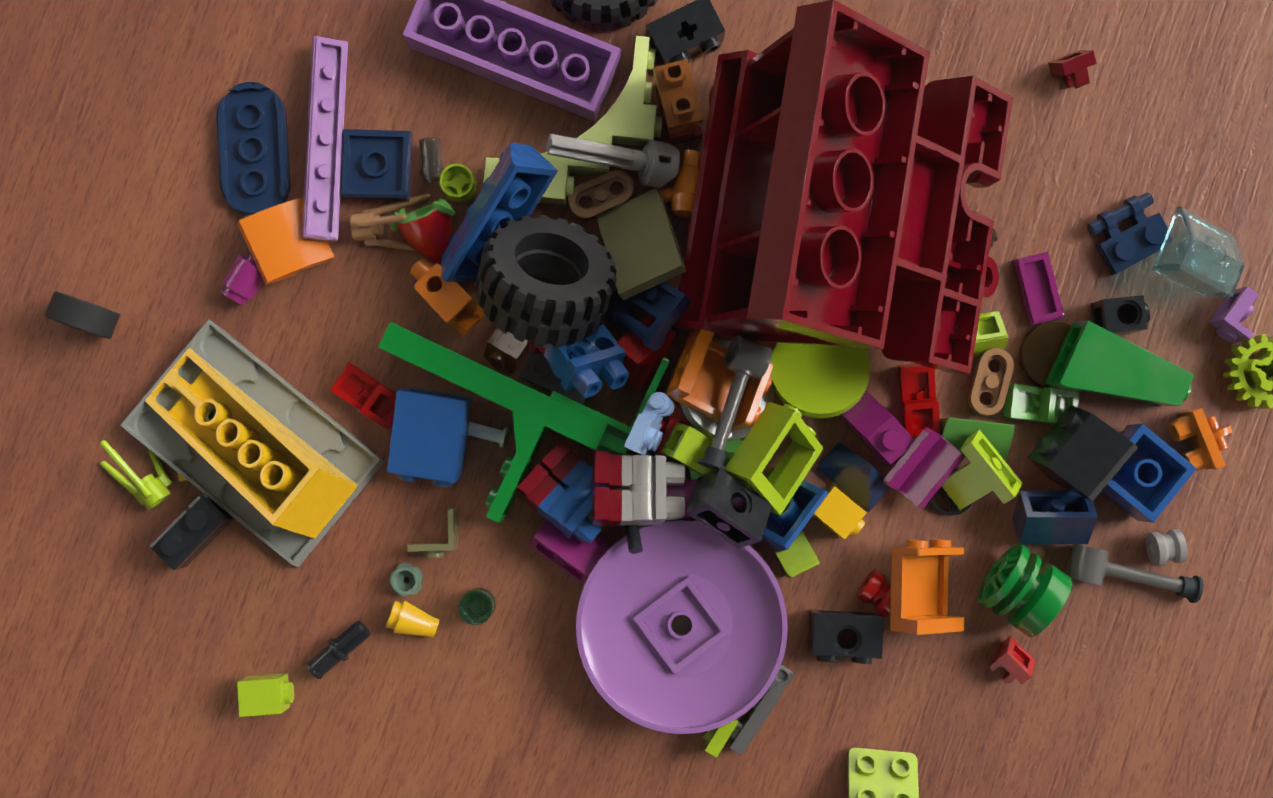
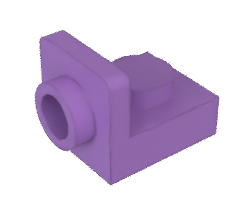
M1248 286L1232 290L1208 323L1217 328L1216 333L1228 342L1234 343L1251 340L1254 333L1239 322L1244 321L1254 309L1252 303L1259 294Z

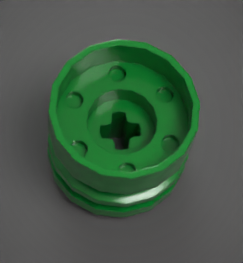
M1017 543L1003 553L992 566L980 587L977 597L981 605L986 608L992 607L994 614L1003 616L1008 613V623L1031 638L1046 629L1059 614L1070 594L1072 579L1053 565L1047 564L1040 568L1042 563L1041 557L1035 553L1030 554L1029 548Z

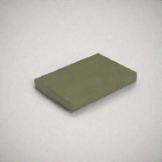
M654 188L596 216L604 245L610 252L611 259H613L616 266V287L618 294L623 300L687 272L658 188Z

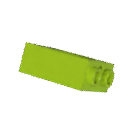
M768 402L727 464L725 471L731 473L734 479L748 489L754 490L761 498L772 505L770 512L781 516L820 455L823 447L816 439L815 431L804 423L801 418L802 413L797 408L789 404L781 406ZM788 434L793 441L767 479L762 472Z

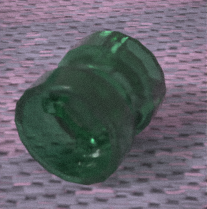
M473 588L460 599L458 605L459 614L468 624H483L495 612L497 606L496 598L486 588Z

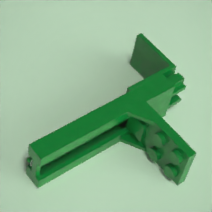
M392 322L389 323L378 348L512 410L516 454L514 457L508 456L499 473L504 479L499 488H492L484 507L489 509L486 517L498 523L506 519L517 496V486L525 479L549 428L594 450L610 452L613 455H626L628 448L624 447L638 414H642L649 397L656 392L670 362L669 359L663 357L631 427L555 391H553L551 397L542 394Z

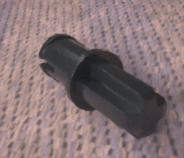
M356 621L336 639H329V645L310 661L306 662L310 673L315 678L321 679L341 660L347 661L349 659L348 654L370 637L368 627L363 622Z

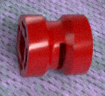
M874 569L859 586L856 597L864 603L870 602L874 605L875 611L886 617L891 613V584L885 580V575Z

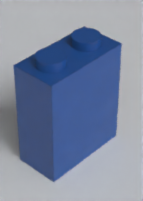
M404 387L397 390L387 472L397 474V478L400 480L417 481L418 477L431 479V484L445 487L451 486V483H455L462 478L473 397L412 387Z

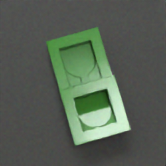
M1014 383L1009 384L1003 408V418L1055 424L1059 416L1070 405L1078 407L1080 392Z

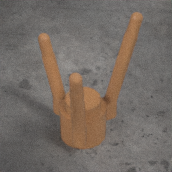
M426 193L411 197L410 200H401L375 209H364L363 213L352 214L350 225L353 239L355 241L364 240L366 247L382 246L415 251L407 242L378 238L379 235H383L384 224L405 221L407 219L405 214L381 217V214L429 200L431 195Z

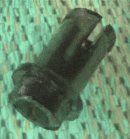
M435 137L419 140L422 169L419 170V175L423 177V181L426 183L440 182V175L445 169L442 167L441 140Z

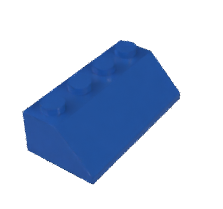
M510 143L501 153L500 161L492 174L483 183L480 194L474 204L466 211L465 219L457 232L450 238L449 245L442 255L441 277L446 282H476L485 242L489 239V235L495 229L501 227L502 224L512 219L517 222V219L520 217L531 215L554 179L558 170L531 145Z

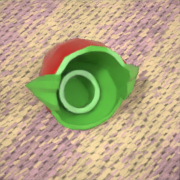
M439 198V202L434 201L431 205L407 214L404 208L398 211V213L395 212L394 215L405 214L407 219L390 223L389 225L393 231L399 229L403 238L417 253L433 264L439 263L442 266V255L447 249L451 238L452 216L456 212L446 200Z

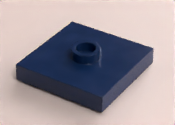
M343 129L340 196L344 199L410 200L413 133L411 131Z

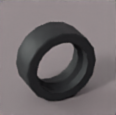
M54 291L45 312V317L73 328L111 339L120 314L73 296Z

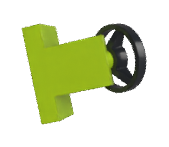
M979 429L967 438L960 449L970 462L960 469L956 468L939 488L942 497L950 502L951 512L940 509L935 504L933 498L930 499L929 503L939 513L951 516L959 515L968 510L973 502L991 491H994L1003 504L1016 497L1023 483Z

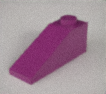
M867 390L854 407L839 415L883 465H891L915 441L897 419Z

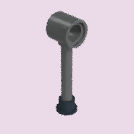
M737 335L731 341L724 357V367L732 370L735 375L711 446L706 447L703 459L699 458L698 460L700 465L713 470L720 468L725 471L726 467L723 464L727 453L724 449L748 378L758 381L764 376L772 357L770 348L740 335Z
M1073 544L1067 575L1072 579L1102 585L1105 576L1174 591L1177 596L1187 598L1191 603H1197L1202 596L1204 584L1200 576H1193L1192 578L1180 576L1179 578H1174L1110 563L1108 561L1109 551Z

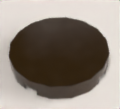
M1046 322L1035 327L1023 338L1019 349V363L1022 370L1029 377L1028 379L1035 385L1043 388H1053L1046 385L1045 382L1071 325L1064 322Z

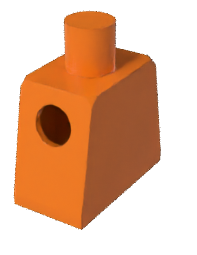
M421 259L413 265L410 274L417 280L413 288L446 323L464 337L485 316L484 309L457 282H446L441 277L442 266L439 263L432 267L425 259Z

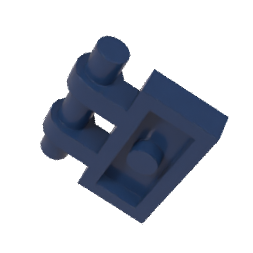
M1148 192L1139 197L1135 195L1123 201L1122 206L1112 211L1105 210L1099 213L1097 219L1087 224V229L1091 235L1094 236L1103 231L1107 239L1098 244L1096 248L1111 275L1123 271L1176 242L1160 213L1149 218L1146 217L1144 209L1154 204V199ZM1129 217L1133 226L1120 232L1117 223Z

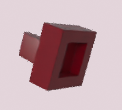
M1079 50L1048 62L1051 76H1063L1067 88L1074 86L1075 89L1090 83L1087 67L1097 64L1094 50Z

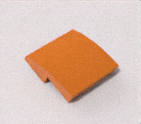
M303 197L262 210L237 222L265 285L296 276L301 270L328 263L335 257L327 241L301 239Z

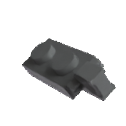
M781 664L773 683L763 697L751 708L752 711L746 720L738 719L739 722L730 735L732 738L730 748L739 755L744 753L795 674Z

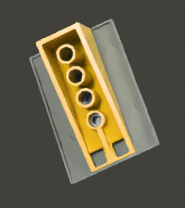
M209 319L120 425L291 565L299 567L304 562L308 554L313 551L330 530V527L336 523L352 501L355 500L373 478V475L386 462L265 362L256 357L228 332Z

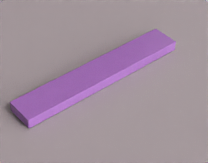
M319 36L312 38L301 239L337 242L348 42Z

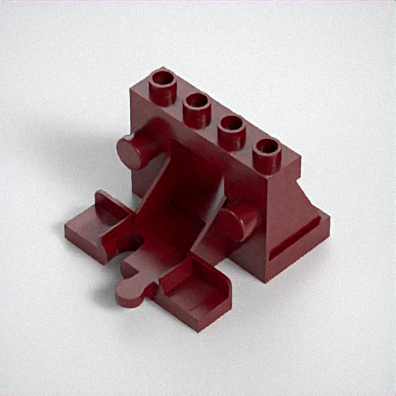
M836 0L797 6L794 28L759 54L750 50L719 54L714 84L709 93L710 109L703 151L698 160L699 176L692 218L687 227L688 243L684 261L687 272L682 273L681 285L678 288L692 302L675 322L674 327L691 332L700 329L714 332L713 338L721 340H733L737 335H740L754 342L881 349L883 355L890 360L912 362L947 373L971 374L982 297H990L994 294L999 281L997 264L989 257L994 221L969 209L965 199V184L974 188H986L1001 180L1013 97L975 76L934 80L925 85L930 56L929 51Z

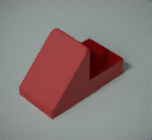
M647 315L640 322L650 327L655 319ZM670 329L668 331L664 345L657 351L646 347L643 344V340L630 331L617 342L626 351L622 364L629 372L626 381L639 391L648 390L663 357L676 335L674 330Z

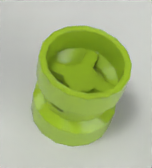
M451 164L440 175V186L452 202L465 204L475 197L478 184L467 166Z

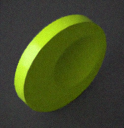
M777 343L770 361L773 364L770 374L772 376V386L779 399L784 404L797 408L802 415L812 418L834 417L854 407L866 391L871 371L867 349L857 347Z

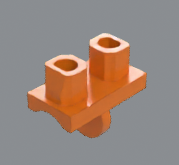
M1202 408L1187 409L1179 412L1180 417L1167 425L1174 441L1190 439L1193 449L1180 455L1196 467V470H1217L1226 466L1220 450L1228 448L1224 436L1233 432L1231 425L1219 427L1216 417L1206 418Z

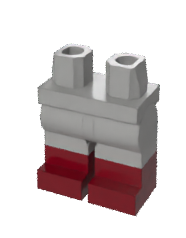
M595 451L592 459V490H594L592 493V526L662 525L665 520L683 518L685 515L684 497H666V485L682 486L684 484V464L666 462V456L613 455L610 452Z

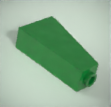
M1080 321L1072 323L1045 384L1053 388L1160 406H1181L1182 402L1188 398L1191 392L1190 384L1194 374L1090 321Z

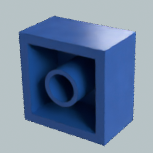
M1144 424L1126 425L1121 434L1132 441L1138 448L1103 488L1102 492L1135 520L1154 523L1197 468Z

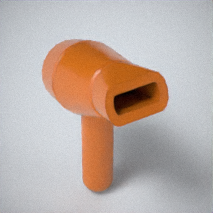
M684 151L674 186L660 191L664 204L671 202L670 212L680 218H692L699 176L698 160L701 154L699 151Z

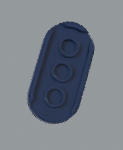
M244 82L235 85L229 90L230 92L225 98L221 99L217 108L221 192L232 208L245 216H250L285 203L291 188L286 108L281 98L273 90L258 82Z

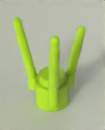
M102 440L100 442L101 447L134 485L108 462L102 461L101 467L135 496L141 506L144 505L150 510L171 495L167 487L172 484V481L166 475L160 458L149 448L148 451L158 477L155 478L153 474H149L140 479L107 441Z

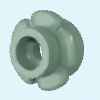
M402 563L390 574V585L399 596L415 595L422 588L421 580H423V573L417 566L413 567L410 563ZM404 577H409L410 582L405 583Z

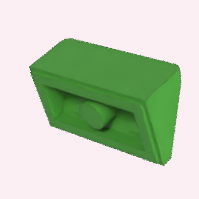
M946 417L941 418L940 435L960 450L967 438L980 429L1001 457L1007 459L1015 425Z

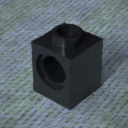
M1144 295L1102 299L1091 303L1093 323L1114 334L1134 333L1148 329L1147 323L1150 321V309L1144 301ZM1119 308H1123L1128 315L1126 324L1120 322L1117 317Z

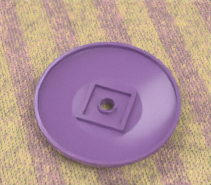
M685 520L666 521L662 525L643 527L640 529L642 552L637 554L629 553L627 537H624L603 555L591 571L584 585L576 619L577 644L583 666L590 681L604 700L621 715L643 727L673 734H693L722 727L750 710L767 692L780 669L785 654L788 632L787 612L780 586L766 562L752 547L748 545L738 549L700 522ZM678 615L687 616L692 622L690 631L682 635L675 633L671 627L674 617Z

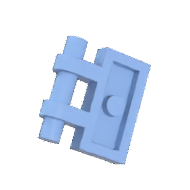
M662 392L653 393L649 397L642 414H638L624 447L643 455H649L650 450L655 452L663 437V432L660 431L662 424L660 423L663 417L673 413L675 408L674 401Z

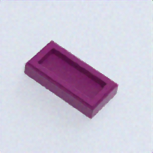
M1048 252L1013 260L1012 264L1028 326L1065 317Z

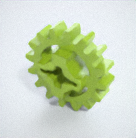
M1266 334L1255 336L1254 339L1242 341V346L1232 347L1231 351L1235 358L1225 359L1224 363L1231 366V371L1223 373V377L1232 378L1233 382L1227 386V389H1237L1239 391L1235 398L1237 401L1248 399L1247 407L1253 408L1260 405L1261 409L1273 408V392L1267 394L1268 391L1273 389V336L1267 338ZM1261 349L1259 353L1255 354L1254 359H1248L1253 352Z

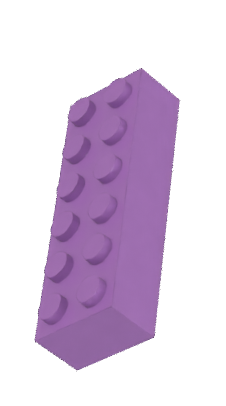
M417 0L403 32V37L411 49L594 122L597 121L621 62V48L500 0Z

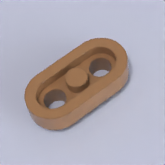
M613 170L578 185L573 189V195H569L570 210L579 219H593L629 201L634 192L633 181L627 173ZM618 184L622 186L623 192L620 195L612 194L610 189L613 185ZM584 198H589L593 202L592 206L588 209L580 206V201Z
M1000 348L984 351L977 359L968 393V404L976 414L982 416L993 415L1004 406L1014 369L1013 359L1007 351ZM990 360L997 362L998 369L996 372L989 370L988 363ZM983 392L989 396V403L987 405H983L979 399Z

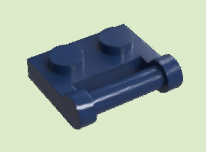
M663 282L626 300H623L618 295L608 308L606 318L616 326L621 325L641 338L643 344L649 349L657 351L664 345L668 331L692 301L686 294ZM632 305L655 319L650 327L628 314V310Z

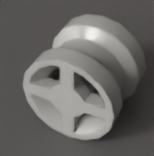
M1170 529L1166 534L1159 532H1149L1147 534V553L1154 566H1163L1167 561L1184 563L1187 560V543L1179 529Z

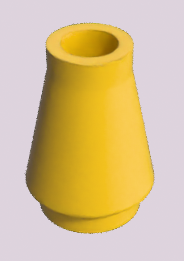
M405 600L403 603L394 601L386 627L393 629V633L424 636L433 639L440 619L432 617Z

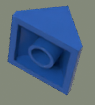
M803 480L781 516L770 512L761 541L777 553L788 550L828 495L826 490Z

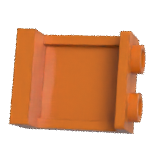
M702 329L695 330L688 335L665 394L671 399L719 423L735 373L724 367V357L727 348L712 341L714 332ZM769 364L766 373L760 380L756 381L748 378L732 430L737 432L752 426L757 421L761 412V407H759L760 400L772 383V376L770 374L773 364Z
M908 539L906 546H892L890 631L914 635L964 631V617L948 615L949 555H964V547L951 546V540L930 539V545H928V540Z

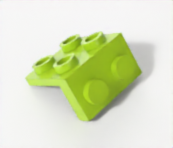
M851 748L848 753V798H919L917 757L913 753Z

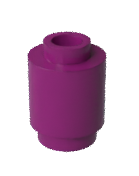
M248 252L246 257L240 254L237 256L222 281L224 286L221 289V293L241 305H245L249 299L253 300L264 282L250 252Z

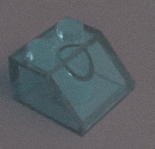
M1177 207L1152 270L1203 297H1233L1245 264L1232 234L1183 207Z

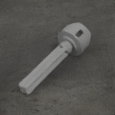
M549 134L548 142L546 143L547 155L638 171L639 182L643 186L660 188L677 176L679 170L680 152L675 146L667 142L648 140L642 151ZM664 158H669L667 163H664Z

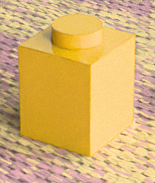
M829 486L826 489L828 495L813 516L839 538L846 539L848 535L853 538L864 526L865 521L862 518L867 512L837 487Z

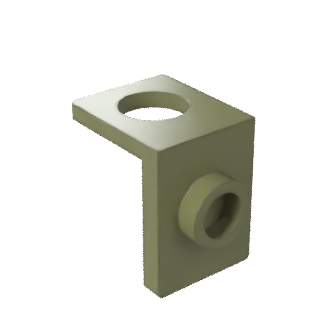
M457 508L448 509V542L407 544V552L423 551L424 558L444 557V551L458 549Z

